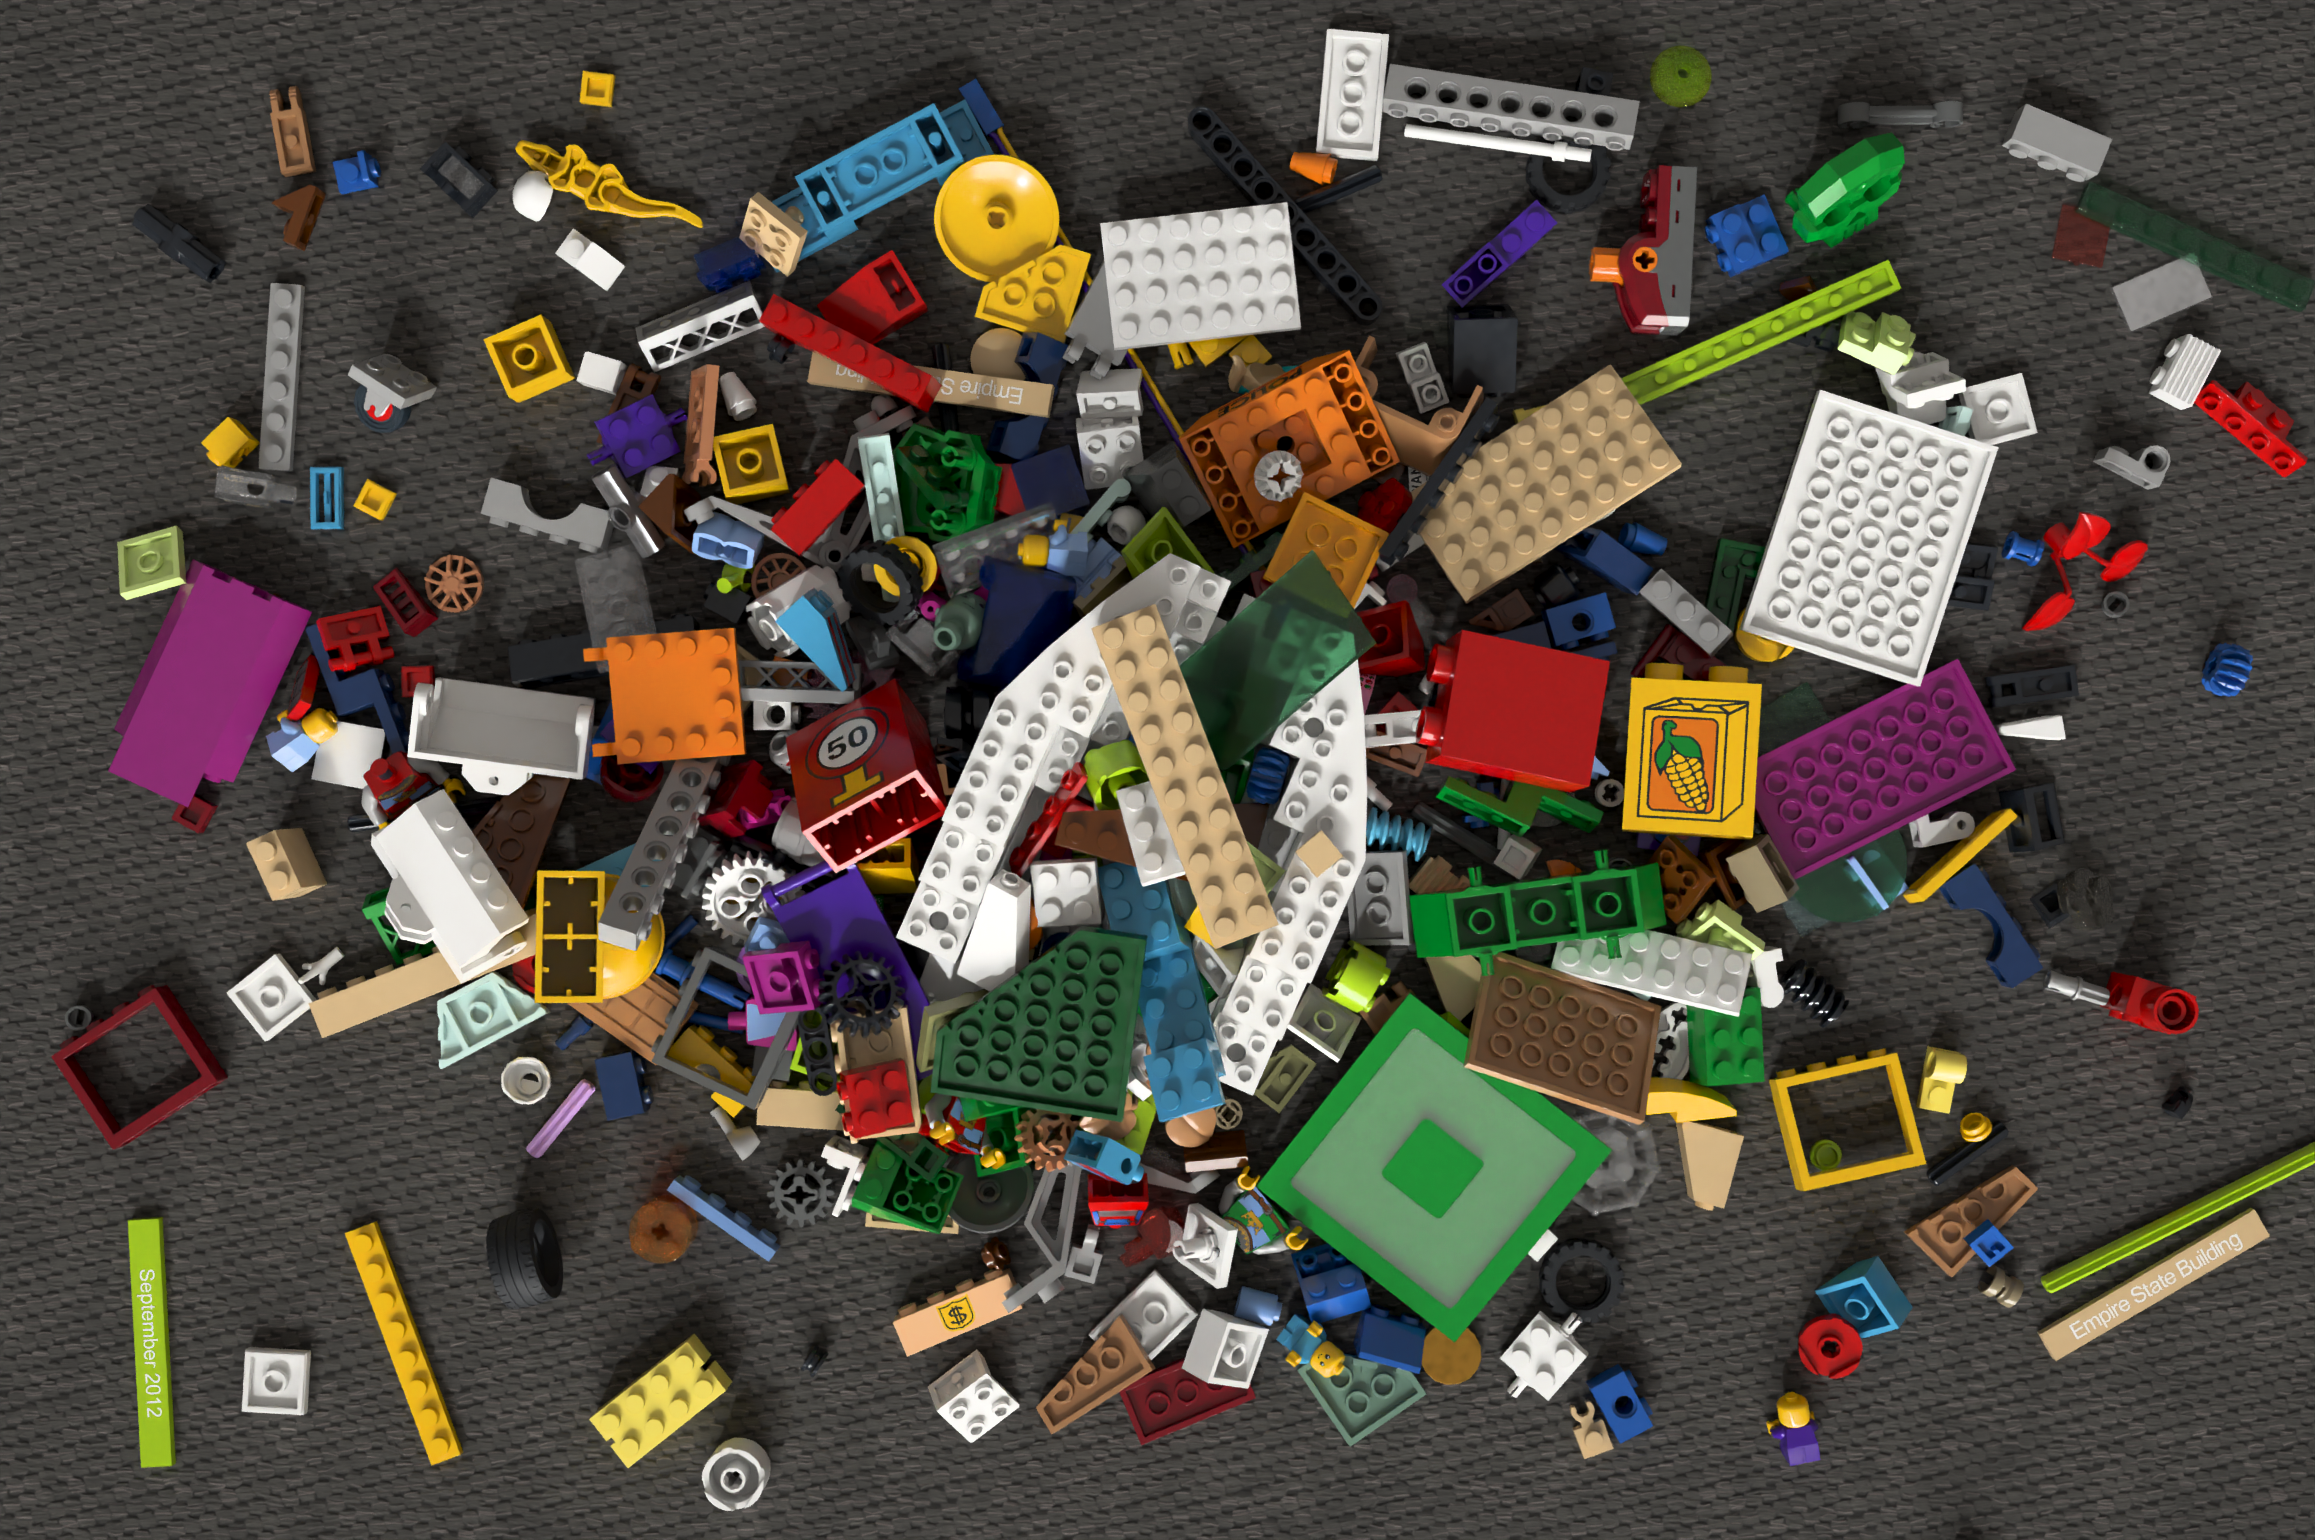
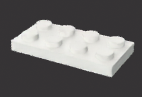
M1327 29L1316 153L1331 154V157L1377 161L1389 34Z

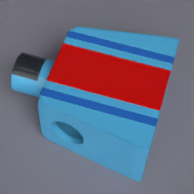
M1075 1130L1063 1158L1104 1179L1129 1185L1131 1182L1134 1184L1138 1183L1144 1175V1168L1139 1165L1141 1157L1138 1153L1109 1137L1093 1135L1092 1133ZM1099 1152L1097 1159H1095V1154Z

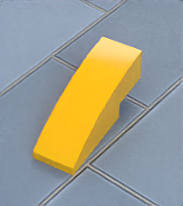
M1651 1077L1646 1115L1670 1113L1676 1123L1737 1115V1110L1726 1096L1711 1088L1679 1079Z

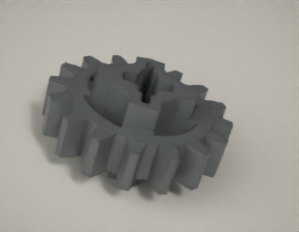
M801 1157L796 1166L792 1160L786 1162L787 1170L779 1167L775 1171L779 1178L772 1177L769 1181V1184L775 1187V1189L767 1192V1196L775 1198L769 1207L770 1209L778 1207L780 1211L776 1217L779 1219L786 1215L788 1217L787 1225H791L794 1220H798L799 1227H803L806 1219H809L810 1223L814 1225L818 1221L817 1214L823 1218L828 1214L824 1206L832 1207L834 1201L828 1198L836 1193V1188L829 1187L834 1178L833 1176L825 1177L823 1175L827 1169L826 1166L819 1170L815 1168L816 1160L814 1159L809 1165H805L804 1157ZM795 1173L794 1183L783 1186L785 1179ZM809 1174L812 1175L819 1182V1184H815L814 1182H812L809 1179ZM799 1186H802L804 1192H808L804 1199H801L800 1194L795 1193ZM821 1199L819 1205L809 1211L810 1201ZM785 1201H788L794 1207V1210L791 1209L785 1203Z

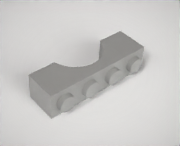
M495 478L490 479L481 514L490 517L489 523L508 528L510 522L520 525V532L533 536H538L539 531L550 534L549 540L567 545L569 540L580 542L579 549L596 554L598 548L608 550L614 529L613 524L608 518L607 510L582 503L573 513L557 520L544 519L533 508L528 489Z

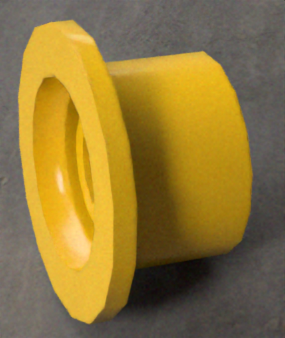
M910 536L894 537L887 541L886 544L890 545L893 543L899 547L898 550L902 553L905 551L911 557L909 560L913 564L916 563L919 568L918 575L922 576L923 585L921 589L923 592L928 590L934 582L937 572L936 557L930 547L920 539ZM874 564L875 576L882 588L892 595L900 597L899 586L894 577L886 569Z

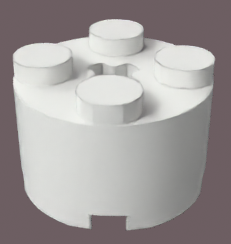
M732 1438L719 1445L709 1458L702 1472L704 1492L707 1499L714 1506L725 1511L745 1509L753 1505L760 1497L770 1477L771 1466L767 1453L759 1444L746 1438ZM734 1471L740 1473L738 1478L733 1475Z

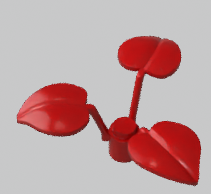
M2079 512L2076 525L2072 531L2064 523L2055 524L2047 530L2043 540L2054 551L2050 554V557L2055 561L2064 586V592H2057L2046 600L2032 618L2021 628L2025 631H2035L2051 627L2060 622L2074 606L2075 600L2070 597L2072 589L2060 558L2069 560L2084 552L2106 567L2100 577L2106 582H2114L2134 570L2148 550V545L2141 540L2129 542L2121 547L2111 560H2106L2089 549L2099 544L2109 533L2111 525L2105 518L2092 513Z

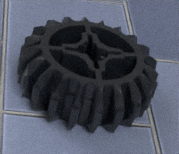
M856 951L853 960L848 954L842 956V963L834 960L831 963L832 970L826 969L823 973L825 981H820L818 988L824 992L819 994L817 999L820 1002L827 1003L820 1009L821 1013L831 1012L832 1015L827 1020L828 1024L831 1025L837 1020L840 1023L837 1031L841 1033L845 1027L850 1028V1037H854L858 1029L863 1038L869 1036L870 1029L875 1035H879L882 1032L881 1026L889 1029L892 1026L891 1019H897L900 1016V1012L896 1008H902L904 1005V1000L899 998V996L905 993V988L895 986L901 982V976L896 975L892 977L891 974L895 970L894 965H890L886 969L882 966L885 958L881 957L875 962L873 961L874 955L872 952H869L865 959L862 958L860 951ZM861 972L867 973L875 977L877 980L868 981L863 977ZM847 975L849 979L847 983L849 992H846L843 997L838 998V980ZM857 990L860 993H869L865 999L863 996H854ZM885 991L886 1002L884 1010L876 1015L874 997L878 996L880 992ZM855 1008L862 1017L852 1015L845 1009Z

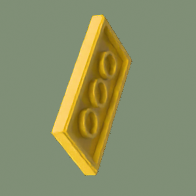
M2011 808L1992 812L1974 828L1973 833L1969 837L1962 839L1914 882L1909 889L1903 892L1904 898L1909 903L1925 901L2018 816Z

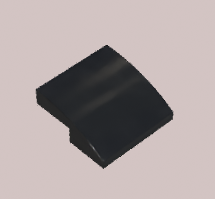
M1967 542L1947 606L1989 611L1995 584L1992 574L1998 547Z

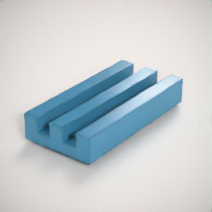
M310 467L311 529L313 530L344 529L343 467ZM331 473H334L335 522H332ZM319 474H324L325 522H319Z

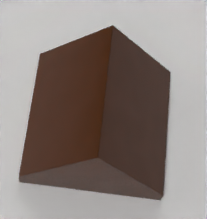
M668 474L638 507L665 534L689 552L695 554L692 552V542L698 523L696 520L689 522L684 510L701 501V495L676 474Z
M1726 838L1699 850L1698 859L1717 876L1711 885L1716 899L1733 911L1746 903L1747 900L1739 881L1731 874L1725 858L1744 841L1743 839Z

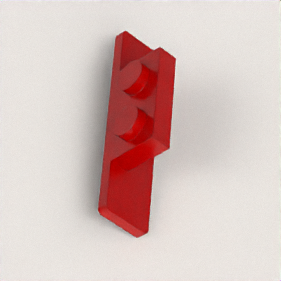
M2215 380L2210 381L2201 388L2194 403L2282 477H2287L2306 464L2308 458L2286 440L2294 420L2289 417L2286 411L2278 408L2266 398L2262 391L2246 382L2240 386L2233 396Z
M1076 762L1072 769H1068L1064 773L1060 783L1061 786L1054 796L1048 797L1042 814L1037 821H1033L1026 832V838L1020 847L1017 846L1013 849L1009 858L1011 872L1017 874L1020 878L1024 875L1040 850L1059 859L1067 850L1065 847L1054 845L1063 812L1094 810L1091 801L1077 795L1088 779L1083 764Z

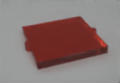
M2062 205L2052 258L2073 262L2075 266L2084 264L2102 268L2113 214L2093 211L2088 206L2083 209Z

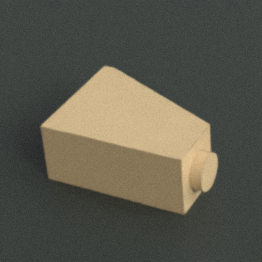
M1472 955L1424 957L1444 1013L1450 1012L1461 1021L1475 1007L1481 976V964Z
M1699 1121L1676 1123L1687 1195L1695 1201V1206L1711 1211H1713L1714 1206L1724 1209L1744 1136L1738 1132Z

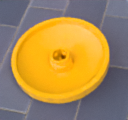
M983 155L959 166L943 184L935 205V231L945 255L958 269L978 280L992 282L1053 249L1059 230V209L1050 184L1032 165L1009 155Z

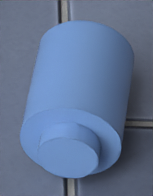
M1241 1286L1234 1316L1271 1326L1273 1320H1279L1282 1303L1277 1302L1278 1295Z

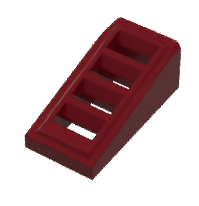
M398 568L392 570L373 586L404 633L416 637L438 619L433 610ZM396 582H399L401 586L393 593L388 595L385 592L384 588L390 583L393 586ZM406 592L407 596L398 604H395L394 600ZM413 602L415 606L406 614H403L402 610Z

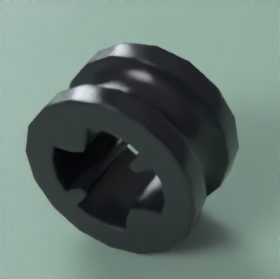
M816 1345L802 1365L801 1370H809L810 1376L814 1377L829 1353H821Z

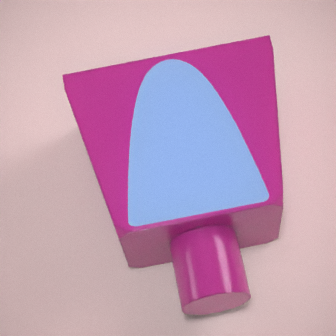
M750 997L746 1000V1011L728 1013L729 1031L746 1030L747 1044L770 1048L786 1012L759 1014L755 998ZM798 1026L786 1050H796L800 1038Z

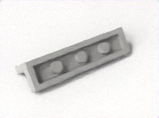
M747 281L636 327L638 343L655 373L765 326L759 322L763 311L757 301L751 282ZM752 307L758 319L749 323L737 320L740 312ZM720 321L729 324L725 333L717 335L709 332L713 323ZM691 333L700 336L696 345L688 347L680 344L684 335ZM660 345L672 348L669 356L657 361L651 352V349Z
M738 660L742 701L849 704L861 697V663H853L857 679L853 682V688H847L841 692L814 662ZM745 667H755L764 678L757 685H745ZM764 668L773 669L768 673ZM779 668H786L795 677L787 686H780L772 677ZM795 669L803 670L798 674V672ZM810 669H817L826 678L818 687H811L802 678ZM768 680L772 685L763 684ZM798 681L802 686L793 685ZM829 682L833 687L824 686Z

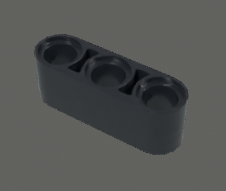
M821 1003L815 1009L822 1017L821 1024H811L807 1020V1012L809 1010L800 1011L798 1015V1027L810 1088L819 1096H828L836 1090V1084L841 1080L840 1074H837L835 1069V1055L838 1052L836 1042H832L831 1025L827 1022L830 1016L828 1013H821L820 1009L824 1006ZM813 1042H823L827 1047V1054L824 1056L815 1054L812 1049ZM822 1072L830 1074L833 1078V1085L829 1087L821 1085L818 1081V1074Z

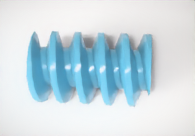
M1372 807L1366 822L1367 846L1371 847L1375 840H1379V850H1383L1387 844H1391V851H1397L1401 847L1403 850H1406L1407 856L1411 851H1414L1415 861L1418 862L1426 850L1432 826L1425 833V824L1419 822L1413 829L1412 819L1408 818L1401 825L1400 815H1395L1389 821V812L1383 811L1378 818L1377 808Z

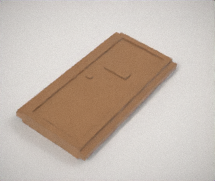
M653 971L634 990L618 997L603 999V1003L567 1004L651 1062L655 1055L651 1051L653 1044L659 1035L664 1036L668 1027L665 1019L672 1006H678L682 996L678 995L679 989ZM693 1000L676 1038L700 1005L697 1001Z

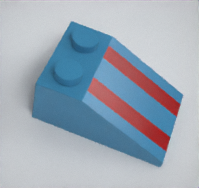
M813 588L800 597L775 622L843 692L857 679L837 612L832 607L834 602L823 590L818 592Z

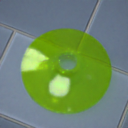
M1674 46L1664 50L1656 57L1651 67L1650 82L1652 89L1661 101L1670 106L1688 107L1696 104L1706 95L1711 85L1712 74L1707 59L1699 51L1688 46ZM1678 70H1686L1688 73V77L1681 78L1678 74Z

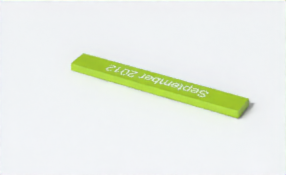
M163 1217L133 1218L128 1220L141 1468L173 1466L176 1464Z

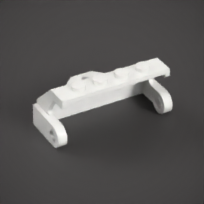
M441 677L436 678L435 689L432 684L418 683L413 697L407 757L463 764L462 775L477 792L509 796L531 779L534 774L583 780L588 774L596 698Z
M444 789L416 802L390 825L372 833L371 846L393 878L386 898L385 915L401 939L420 944H426L433 940L461 984L513 956L526 946L527 942L519 931L506 937L504 936L528 923V916Z

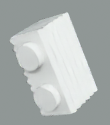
M2191 334L2173 339L2164 351V355L2167 358L2163 366H2159L2149 380L2153 384L2149 394L2180 410L2192 407L2221 350L2209 345V343H2205L2203 340H2199L2197 337H2193Z

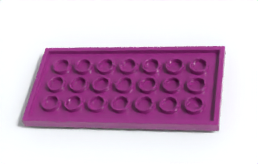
M1956 659L1925 674L1921 686L1905 684L1759 756L1757 760L1754 812L1765 833L1770 836L1794 880L2015 771L2016 768L1960 661Z

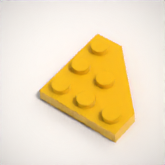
M1065 245L1053 248L1040 257L983 286L975 317L1021 332H1039L1065 344L1067 335L1064 333L1073 318L1092 254Z

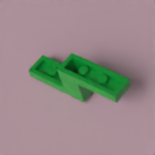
M1450 776L1440 786L1436 798L1520 838L1531 827L1537 809L1588 833L1600 823L1604 813L1596 809L1592 803L1577 800L1567 795L1565 791L1512 780L1507 786L1502 801L1491 792L1480 791L1471 787L1467 781Z

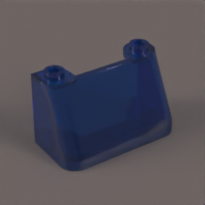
M985 555L984 563L979 569V580L982 586L989 590L982 619V629L975 651L967 650L964 655L960 656L957 664V677L964 681L1004 690L1047 647L1067 632L1074 605L1072 602L1076 597L1077 584L1074 577L1047 569V567L1026 566L1022 562Z

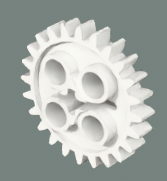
M747 851L744 860H741L737 854H734L733 864L726 859L722 860V869L713 868V877H707L705 885L707 888L703 889L702 897L705 899L703 900L702 909L708 910L706 911L705 919L714 920L712 930L722 928V939L732 935V944L734 945L739 939H743L744 944L746 943L756 923L750 918L763 917L778 921L773 910L763 897L761 887L768 881L775 885L796 874V870H793L792 874L785 873L781 868L773 870L772 864L761 861L763 856L761 851L757 859H753L750 851ZM752 877L757 879L758 882L749 883L744 879ZM802 885L781 895L780 897L783 898L780 900L781 904L783 905L805 894V891L800 890ZM734 899L738 903L732 905L726 903L725 900ZM745 912V914L740 919L736 918Z

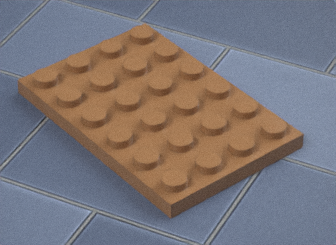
M1502 952L1492 955L1495 974L1480 976L1463 1067L1638 1125L1645 1121L1662 1006Z

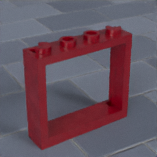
M153 984L137 993L139 999L131 1004L127 1001L115 1007L111 1011L113 1016L105 1021L102 1018L91 1023L85 1028L86 1034L79 1038L73 1036L59 1045L61 1050L51 1056L112 1150L132 1142L228 1078L168 985L155 987ZM152 1003H155L202 1077L121 1129L74 1055Z

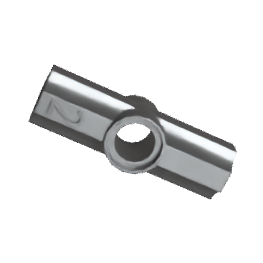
M615 464L609 465L592 476V480L610 507L608 518L613 526L627 533L642 558L649 557L665 546L664 540L650 518L638 507L645 500L644 496L631 490Z

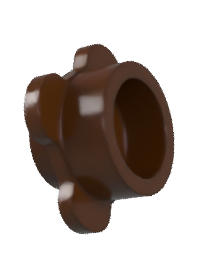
M993 1237L991 1243L987 1242L984 1244L981 1256L988 1268L1001 1271L1004 1269V1264L1008 1265L1011 1263L1007 1246L1003 1242H999L997 1237Z

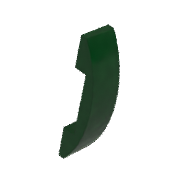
M839 1103L835 1111L842 1115V1113L846 1112L845 1105ZM919 1133L876 1138L907 1161L906 1164L929 1182L934 1180L950 1156L935 1141Z

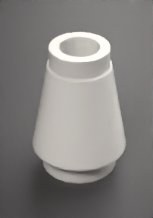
M735 372L726 373L718 379L728 414L733 416L736 421L747 419L757 411L755 406L756 399L736 376Z

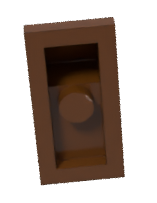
M310 184L271 203L279 209L293 214L284 226V242L302 251L306 250L326 195L325 192Z

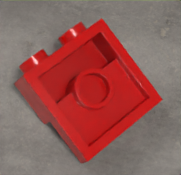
M902 1058L839 1072L841 1081L836 1084L837 1093L840 1101L844 1100L846 1111L841 1116L845 1132H849L852 1137L856 1139L886 1132V1128L914 1122L905 1062Z

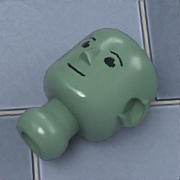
M960 593L943 604L941 608L937 607L935 611L933 639L936 645L943 650H966L976 645L979 641L985 643L991 634L989 630L993 621L992 611L988 603L979 595Z

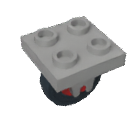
M382 354L352 364L348 376L361 384L355 393V411L365 426L378 433L393 432L403 427L410 418L411 405L430 399L437 389L435 385L428 381L425 375L410 370L402 365L400 359L390 354Z

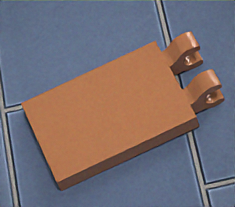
M706 364L691 371L684 464H686L682 476V480L688 485L691 482H698L699 478V487H705L707 484L712 485L716 482L717 475L710 466L709 461L712 460L720 367L718 365Z

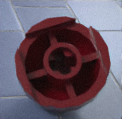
M617 755L603 756L600 763V781L605 791L613 798L623 802L637 803L648 799L658 789L664 775L662 762L651 774L636 763L617 764Z

